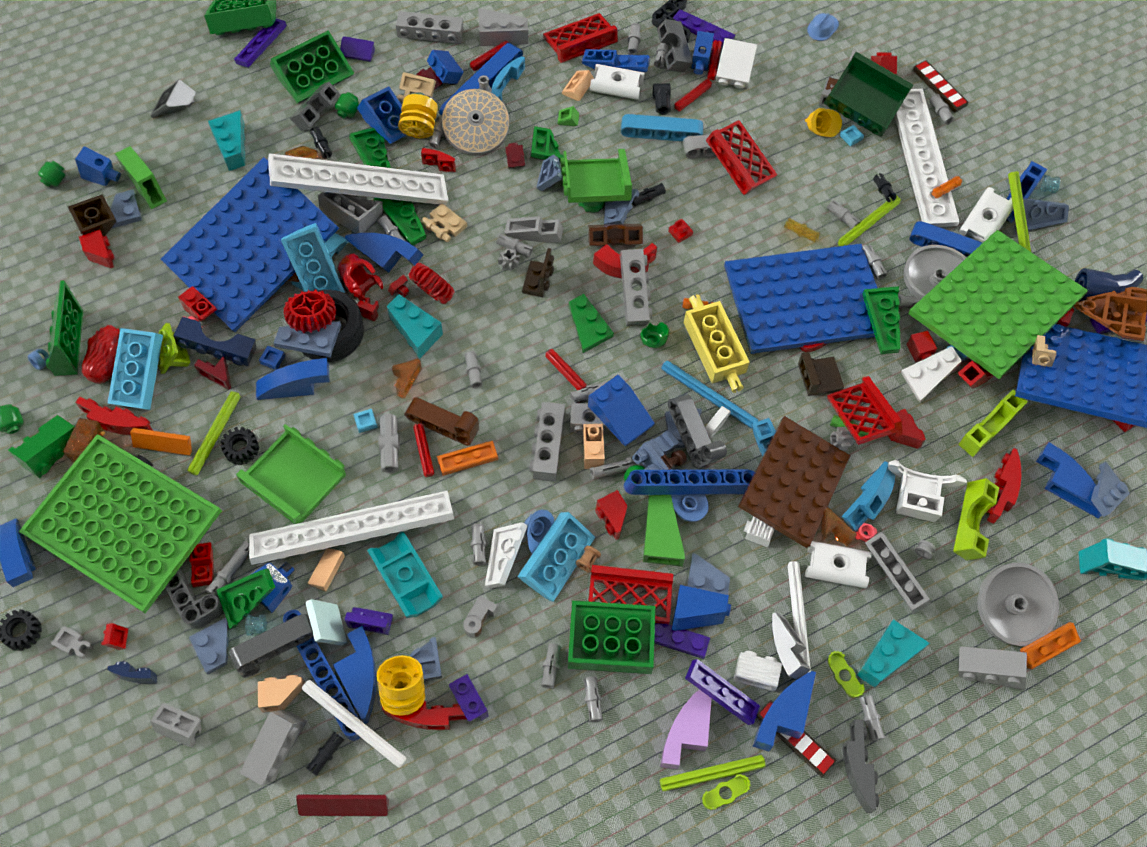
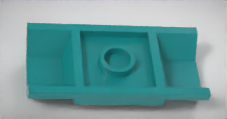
M399 532L394 540L380 548H370L367 550L406 618L417 617L435 607L443 598L404 532Z

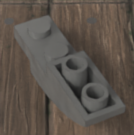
M854 719L850 723V741L847 740L842 745L843 759L855 796L865 812L872 813L879 806V795L875 793L878 773L874 771V764H865L868 760V750L864 747V740L867 738V728L863 726V720Z

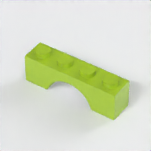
M1013 389L979 424L977 423L965 434L958 445L974 457L1022 411L1028 401L1024 398L1015 397L1016 391Z
M987 478L967 482L953 550L954 553L966 561L986 558L989 539L980 534L979 526L983 515L996 505L999 487Z

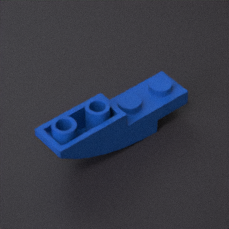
M585 49L582 64L595 69L596 64L639 72H647L650 63L649 55H618L617 50Z

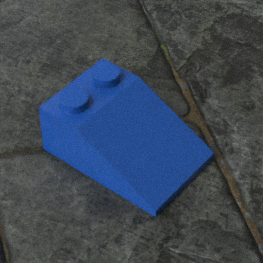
M389 86L362 99L357 107L358 111L366 123L383 136L385 140L392 144L407 136L398 127L402 105Z
M619 374L588 397V407L625 447L655 425L632 388Z

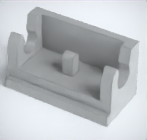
M165 703L161 704L150 720L155 732L191 748L195 744V734L202 731L201 719Z

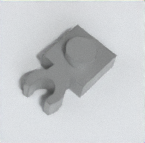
M66 626L62 627L51 642L54 647L70 656L75 651V654L82 659L86 658L81 652L83 648L93 649L89 642L82 641L84 638L82 635Z

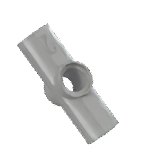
M384 414L380 417L378 442L381 453V470L386 473H394L399 470L398 451H400L399 434L397 433L398 421L397 416L392 414Z

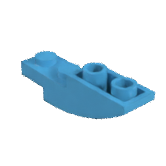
M884 461L861 487L863 493L842 515L843 520L851 531L856 532L868 518L874 520L889 499L896 476L888 469V462Z

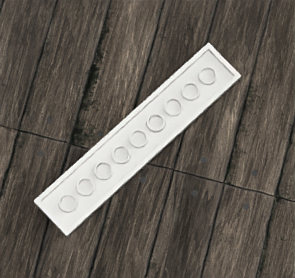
M911 89L894 117L921 220L937 227L958 226L959 218L951 191L939 198H935L932 195L933 189L947 182L948 178L923 89Z
M270 153L268 156L270 186L439 205L442 203L447 205L448 203L443 174Z
M448 491L249 534V559L251 565L453 520L454 516Z

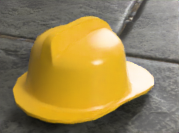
M818 108L805 119L808 129L819 136L834 137L840 132L842 127L841 116L838 112L831 109Z

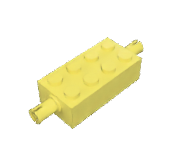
M696 294V298L693 295L689 298L693 309L686 311L683 323L710 381L713 384L727 379L732 392H739L744 387L738 375L746 373L750 363L721 302L718 301L704 306L700 295Z

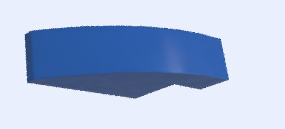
M1031 161L1020 177L1023 198L1029 199L1047 171L1046 168ZM1010 192V194L1008 195V197L1006 198L1007 200H1010V198H1011V192ZM1012 210L1006 220L1010 223L1015 219L1014 210Z
M355 233L344 237L350 244L388 273L401 257H404L415 266L424 255L410 243L387 234Z
M327 358L295 363L265 375L256 382V399L264 400L314 395L315 383L330 382Z
M1048 442L1036 460L1037 463L1053 471L1044 489L1099 519L1102 515L1091 501L1096 484L1072 457Z
M17 518L0 525V563L6 582L12 587L33 579L32 571L36 570L25 537L19 532L21 526Z
M361 626L347 634L356 652L333 664L362 722L367 724L375 701L376 667L371 645Z
M811 671L800 677L777 697L764 716L752 747L769 752L774 745L776 732L798 739L802 736L816 672Z

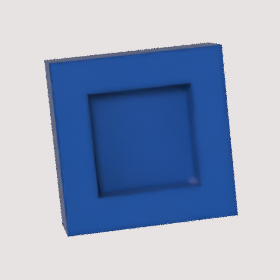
M267 346L259 362L261 365L277 370L286 355L284 351Z

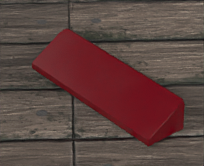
M296 795L298 814L300 816L388 815L389 799L386 795Z

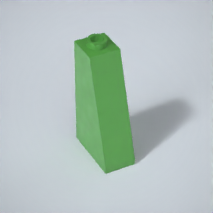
M131 146L115 153L121 167L151 209L167 202L154 174Z
M649 495L643 562L683 567L685 553L671 495Z

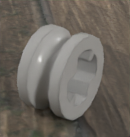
M920 540L915 548L916 554L925 559H931L936 550L932 543L925 540Z

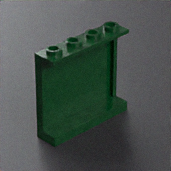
M855 52L824 104L842 114L845 118L856 122L859 126L868 129L873 134L882 137L912 89L913 84L860 53Z

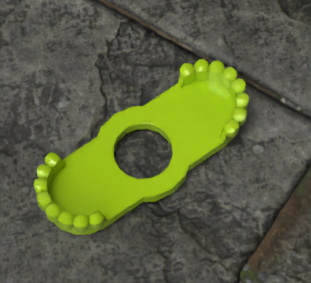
M839 651L831 652L828 656V665L834 673L837 683L842 686L849 697L858 698L862 696L865 690L864 684H860L857 680L854 670L844 659L845 654ZM841 670H847L850 673L851 678L849 681L841 680L839 677Z
M737 774L733 779L719 783L711 791H705L702 797L704 807L708 810H716L724 804L732 803L735 798L748 792L751 786L750 780L745 775ZM722 787H728L732 792L731 797L727 800L721 798L719 790Z

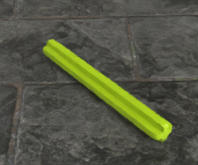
M1018 171L1008 173L1018 242L1031 252L1020 176Z
M897 196L894 201L890 198L891 202L886 201L842 236L838 240V245L846 246L853 242L900 204V197Z
M231 391L187 469L190 474L195 476L199 474L241 398L239 393Z
M757 755L661 778L660 787L665 792L761 769L766 766L765 759L762 755Z

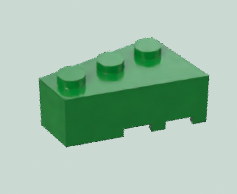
M56 415L39 427V432L31 438L29 436L23 439L24 443L17 448L12 446L8 449L9 453L23 468L39 479L49 472L54 463L61 459L65 452L81 436L74 425L59 415Z

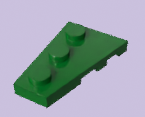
M585 294L569 301L568 306L576 326L583 353L614 337V332Z
M269 568L260 570L216 590L230 629L235 628L275 589Z

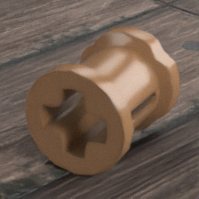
M587 545L581 558L577 559L576 565L585 572L590 573L592 565L596 559L601 557V553Z

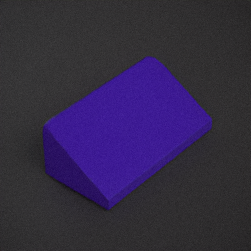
M343 36L340 50L346 58L371 62L375 47L373 41Z

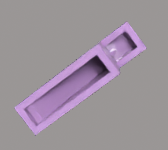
M700 689L692 695L677 715L665 742L660 767L678 769L681 748L699 751L707 749L712 698Z

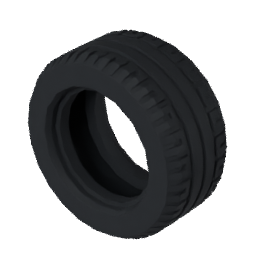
M323 289L318 290V292L324 291L325 294H329L333 298L336 314L346 320V325L338 333L331 357L304 352L302 354L313 360L327 358L328 362H334L349 356L357 349L363 339L364 325L360 309L355 300L341 291Z

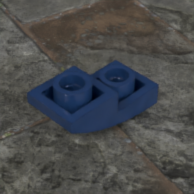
M124 661L108 666L107 670L122 680L139 684H157V675L150 668H138L136 671L130 663Z

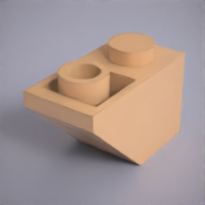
M583 424L584 469L604 465L603 424Z
M298 675L286 676V679L277 680L275 677L265 678L264 681L258 682V708L262 713L285 710L303 690L304 680Z

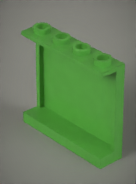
M618 149V158L567 160V154L564 151V158H560L564 196H567L568 203L630 201L632 199V183L625 149Z
M284 424L285 432L246 472L240 469L236 476L242 485L293 524H299L313 512L346 476L345 466L338 459L333 460L330 458L329 453L323 448L318 449L308 437L306 439L303 438L295 427L290 428Z

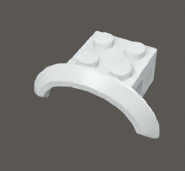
M897 460L891 461L888 464V469L896 476L901 477L896 513L935 523L942 516L944 497L940 496L941 488L956 487L967 483V480L960 475L936 476L924 474L904 467Z

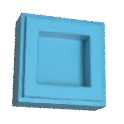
M854 125L840 133V137L850 147L864 138V135Z
M372 409L353 414L359 433L378 428Z

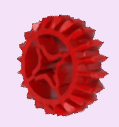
M417 263L413 266L408 274L413 283L441 304H446L450 301L455 293L453 287L446 280L422 263Z
M308 289L307 292L301 291L300 294H294V297H290L288 302H285L283 312L285 321L290 328L295 329L296 332L302 331L304 334L306 331L312 333L317 330L319 332L321 328L326 329V325H332V321L335 320L336 306L329 294H325L324 291L318 292L317 289L314 291Z

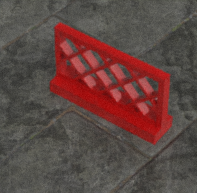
M598 13L543 33V38L557 53L560 63L584 55L585 49L597 50L618 42V30L615 25L611 26ZM562 37H563V38H569L568 41H567V40H561Z
M740 120L720 130H714L706 139V142L743 195L748 194L751 190L778 175ZM737 126L741 132L740 135L733 132L734 127ZM722 134L729 136L728 141L724 139ZM732 137L740 140L739 145L732 143ZM743 141L748 142L750 148L744 147ZM731 147L738 149V155L733 152ZM742 151L749 153V159L741 156ZM753 155L758 156L760 162L752 160ZM741 161L748 163V169L743 166ZM752 165L759 167V171H752ZM762 169H766L770 175L762 174ZM750 175L758 177L756 183Z
M869 376L863 377L861 384L827 395L828 401L858 445L892 433L895 437L903 435L902 420ZM858 391L862 392L861 396L852 395ZM844 398V401L839 402L835 401V399ZM854 400L857 401L856 405L849 404L848 401ZM862 402L870 403L869 407H864L860 405ZM844 408L851 409L852 412L846 413L843 410ZM857 411L866 412L864 416L855 415ZM870 413L878 415L877 419L868 416ZM852 420L861 421L859 425L850 423ZM865 422L874 424L872 428L863 426ZM878 425L887 427L883 430L876 429ZM860 431L869 433L862 437L858 435Z
M592 565L588 602H595L599 599L601 602L607 603L602 596L611 591L616 597L611 603L620 602L621 604H627L623 598L631 593L637 600L633 605H646L644 600L651 595L657 602L654 605L655 609L661 606L666 612V618L655 615V623L669 624L674 574ZM594 582L603 583L607 588L598 593L594 588ZM617 585H623L627 591L619 595L613 588ZM638 587H644L648 593L640 598L634 590ZM658 589L667 590V596L662 600L654 593Z

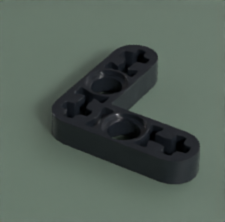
M669 0L653 13L652 24L658 28L665 19L675 20L673 17L679 9L684 10L686 8L687 0ZM671 9L673 12H667L666 10ZM683 26L686 41L688 42L690 30Z

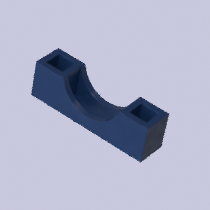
M183 316L174 333L175 342L179 347L184 349L190 348L200 354H209L219 360L224 357L225 360L232 361L239 366H249L256 350V339L236 334L233 338L226 341H214L204 335L201 322Z

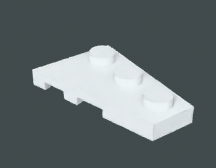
M951 346L903 369L901 374L919 403H921L942 380L946 379L961 364L962 360Z
M518 523L494 529L485 581L486 587L491 589L505 586L527 529L526 524Z

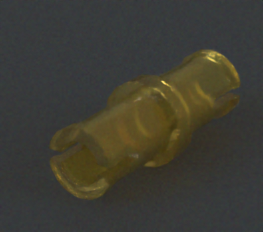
M788 218L784 225V228L797 233V236H803L814 243L817 242L821 234L807 227V224H801L791 218Z

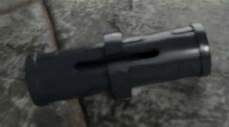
M315 127L316 133L312 128L310 134L314 139L315 147L319 149L322 158L327 159L325 153L330 158L332 151L328 146L326 137H323L319 127Z
M879 173V176L876 174L873 180L878 186L879 193L884 195L887 202H891L890 198L894 201L897 195L893 191L891 183L885 179L882 173Z
M660 183L652 188L643 189L639 196L635 197L632 201L633 206L635 207L646 201L650 202L653 198L665 194L666 189L664 185Z
M333 732L322 748L319 747L317 750L319 751L306 769L312 771L317 764L312 773L318 776L328 760L331 761L333 759L332 755L345 739L340 736L333 743L339 736L336 732Z

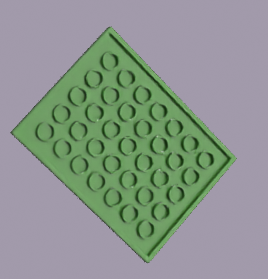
M996 230L916 303L908 314L1000 380L1034 346L1037 335L1044 336L1086 295L1088 290L999 230Z
M97 434L19 532L146 614L222 510Z

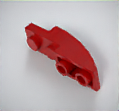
M79 397L75 402L80 410L87 414L86 417L90 423L102 430L122 435H131L130 432L133 428L153 431L149 425V420L142 416L139 418L134 416V413L129 409L124 408L123 410L116 406L112 411L106 406L103 408L98 406L90 398L86 400Z
M1013 448L1010 453H1005L1001 460L1003 466L998 468L994 475L996 479L994 484L999 487L996 505L987 511L989 513L987 521L993 524L999 519L1003 510L1010 511L1019 495L1021 462L1018 449Z
M424 701L417 711L401 716L390 714L382 707L384 714L393 720L426 730H450V721L467 720L458 703L453 704V707L444 708L443 705H435L428 709L427 703Z

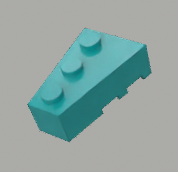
M241 110L208 121L212 135L228 170L232 171L245 166V123Z
M400 294L387 305L390 320L407 340V343L412 347L419 359L443 335L442 323Z
M1105 538L1099 543L1078 551L1080 574H1088V572L1093 571L1099 572V576L1106 577L1107 573L1118 574V578L1147 580V549L1144 547H1134L1129 543H1120L1113 539Z
M893 619L886 627L856 676L875 688L896 670L922 652L930 643Z

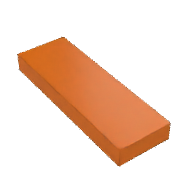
M133 428L130 432L132 445L135 448L189 456L192 453L190 436Z
M492 440L439 455L437 460L442 476L496 461L498 460V455Z
M1068 622L1020 649V652L1027 653L1026 666L1028 669H1033L1080 643L1081 640L1074 623Z

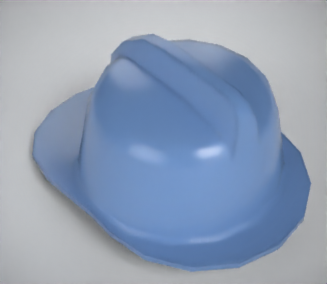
M821 13L816 15L810 22L807 32L812 39L823 41L831 37L837 30L839 22L829 13Z
M538 510L530 514L524 522L527 525L525 535L532 554L554 523V517L548 510Z

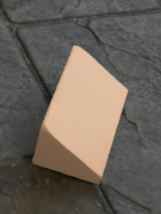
M590 70L576 71L563 89L562 94L580 101L590 87L591 79H594Z
M327 548L309 579L308 585L326 592L345 558L344 553L340 550Z

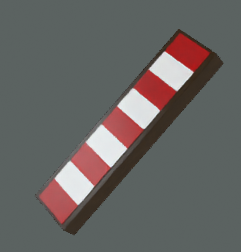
M927 60L913 67V71L936 94L940 95L943 102L954 113L968 105L969 102Z
M772 700L757 714L756 717L761 722L773 704ZM805 731L799 739L776 732V736L821 778L837 761Z

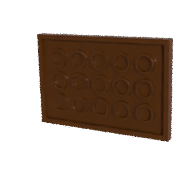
M784 416L738 507L805 548H808L813 541L851 455Z

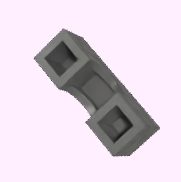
M665 19L657 28L660 43H666L671 47L670 51L664 56L667 69L669 71L685 72L693 62L682 22Z
M330 82L321 85L293 114L290 120L301 131L310 128L320 118L319 114L325 108L331 106L341 94Z

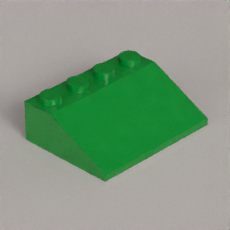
M213 0L204 14L210 34L223 35L229 31L237 33L241 29L254 30L259 26H263V28L271 27L276 20V0Z
M329 30L271 58L270 66L278 80L297 104L308 99L321 85L327 82L335 85L355 74Z
M61 280L54 303V310L51 311L53 322L49 329L51 341L48 342L49 358L46 359V366L54 376L78 375L83 309L66 282Z
M572 601L568 669L652 674L654 668L655 606Z

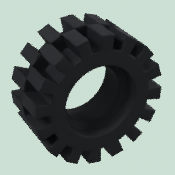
M235 427L234 432L231 429L228 430L229 435H223L224 439H221L222 445H220L227 460L235 465L237 462L239 465H243L242 461H245L247 464L249 463V458L253 461L255 459L253 455L257 456V450H259V443L254 433L248 428L245 430L244 427H241L240 430L238 427ZM236 442H247L245 449L241 451L233 450V445Z
M19 609V612L13 610V615L7 613L5 615L7 619L4 620L2 618L0 620L3 624L0 625V641L15 651L17 649L23 651L24 647L27 649L31 648L30 643L35 645L37 642L34 639H40L41 637L38 633L42 632L41 622L27 610L26 612L23 609ZM25 623L27 625L25 633L20 637H13V629L18 624Z

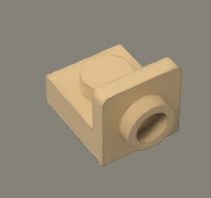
M1037 335L1032 349V364L1052 367L1056 351L1048 349V345L1045 344V336Z

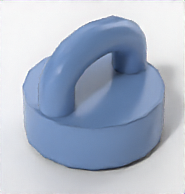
M37 349L28 355V360L34 368L42 370L46 367V359L49 358V355L45 350Z

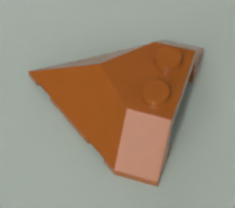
M1129 287L1125 288V291L1121 293L1112 291L1087 297L1086 300L1077 302L1073 306L1110 329L1121 339L1143 342L1145 339L1147 289Z

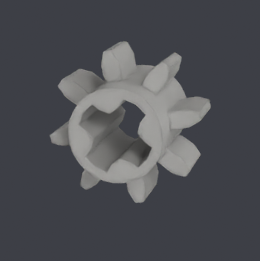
M506 248V250L500 252L498 264H502V270L512 271L515 267H519L520 255H516V250Z
M837 427V431H833L830 436L831 444L842 451H848V447H851L855 441L846 427Z

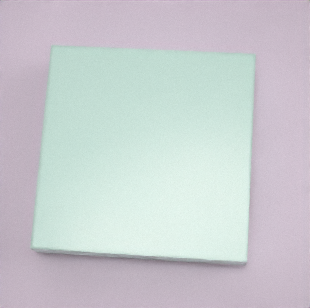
M313 599L307 601L306 607L315 642L340 646L346 644L347 640L338 605Z

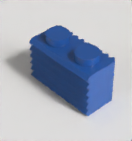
M431 51L427 62L442 83L458 84L463 75V70L455 62L454 57L450 55L449 51Z

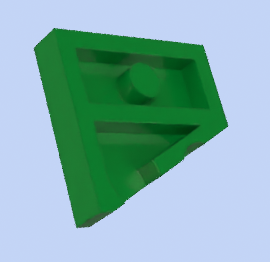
M534 126L530 157L546 160L550 156L555 155L559 158V161L560 158H564L563 154H560L558 150L559 145L554 139L551 129Z

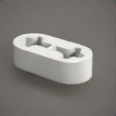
M724 406L717 411L705 427L710 439L714 437L731 413Z

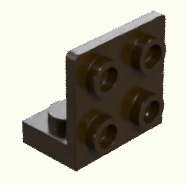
M552 248L547 249L544 263L530 260L522 288L523 294L544 297L545 291L549 290V276H552L554 271Z
M809 352L801 354L798 367L808 396L844 389L834 357L814 360Z

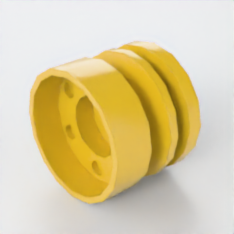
M421 94L405 96L398 123L399 130L414 138L423 139L432 136L438 111L437 103L430 97Z
M401 655L389 658L379 666L377 682L380 703L383 709L390 714L399 716L417 711L425 700L423 670L418 660L410 656Z

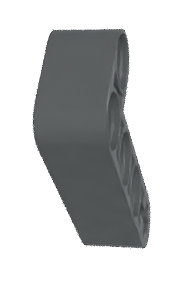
M685 394L669 399V411L692 464L696 468H701L724 458L727 454L725 444L720 440L711 442L691 396Z
M180 568L165 587L181 619L190 628L199 629L220 617L224 612L220 599L216 595L207 594L197 600ZM176 581H179L178 585L176 587H173V584ZM188 597L187 602L181 604L182 600ZM216 602L215 607L209 610V606ZM194 614H197L196 619H194L193 621H190V618H191Z
M307 614L296 616L233 647L229 653L237 672L243 678L251 677L260 671L259 664L313 638L309 617Z

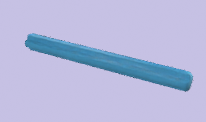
M666 361L663 363L661 369L719 408L724 406L731 411V416L751 429V425L758 422L757 418L671 362Z

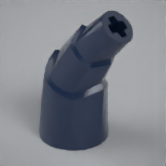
M1083 268L1077 274L1075 282L1088 290L1086 295L1080 300L1084 301L1087 297L1112 291L1121 293L1125 291V288L1138 287L1144 278L1143 274L1135 269L1126 274L1112 275L1108 272Z

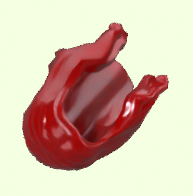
M354 253L345 255L339 262L337 270L351 294L364 301L366 300V292L373 285L377 284L381 290L383 289V282L380 277L368 274L363 268L365 266L374 274L375 269L371 263L360 259Z
M107 325L101 327L99 331L95 332V335L88 338L87 352L82 362V373L89 381L102 384L112 377L120 334L119 328Z

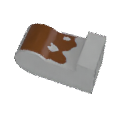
M828 77L818 105L829 108L824 104V98L828 97L839 79Z
M479 596L464 620L463 627L466 635L471 638L478 637L482 633V626L488 616L495 617L497 614L498 605Z

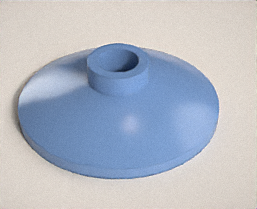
M705 494L671 496L675 513L686 521H699L708 512L709 505Z

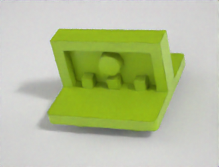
M165 323L159 331V334L163 335L158 362L160 374H165L170 366L188 367L191 363L187 349L181 348L176 344L174 339L175 332H172L170 323Z

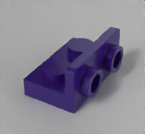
M353 607L352 612H347L345 616L348 628L357 629L362 626L364 631L389 635L393 615L390 613Z
M468 674L449 684V688L468 722L478 717L481 721L489 717L488 710Z

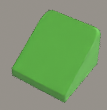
M574 106L559 110L558 125L578 126L579 112Z

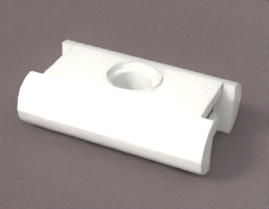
M596 64V78L591 79L590 91L639 100V84L643 85L645 72Z
M988 187L960 228L959 233L963 236L969 235L983 243L996 230H1000L1013 210L1012 198L1007 200L994 193L995 189ZM984 216H990L991 220L985 219Z
M812 541L807 550L808 553H811L810 566L805 571L806 578L867 588L869 577L865 576L866 563L871 559V552ZM834 561L839 562L842 568L836 567Z

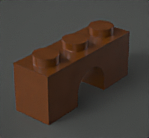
M641 224L588 225V243L590 246L606 245L609 243H624L625 245L643 244V226Z

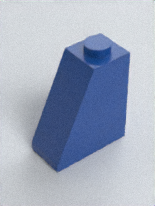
M680 585L672 630L677 631L723 624L725 616L730 615L731 604H728L729 595Z

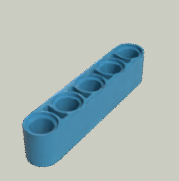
M626 114L622 117L621 134L632 138L683 142L688 136L703 135V122L697 119Z

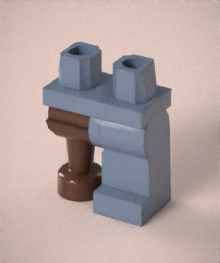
M670 430L665 431L655 439L643 443L632 456L636 464L642 463L645 466L644 470H671L674 465L681 466L687 462L686 454L682 450L673 452L670 458L666 456L679 444V441Z

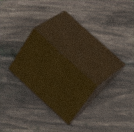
M103 194L68 206L82 235L100 230L103 236H106L116 223V219Z

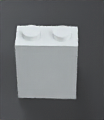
M725 38L716 82L724 86L728 84L735 85L739 89L748 88L757 44Z

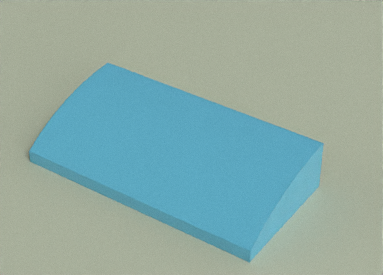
M316 223L299 229L281 239L304 292H307L308 289L310 291L327 289L345 293L343 283Z
M120 329L107 404L150 410L163 335L139 330Z
M560 512L517 577L537 593L554 602L576 568L577 559L581 558L585 552L584 548L587 545H591L595 536L569 512Z

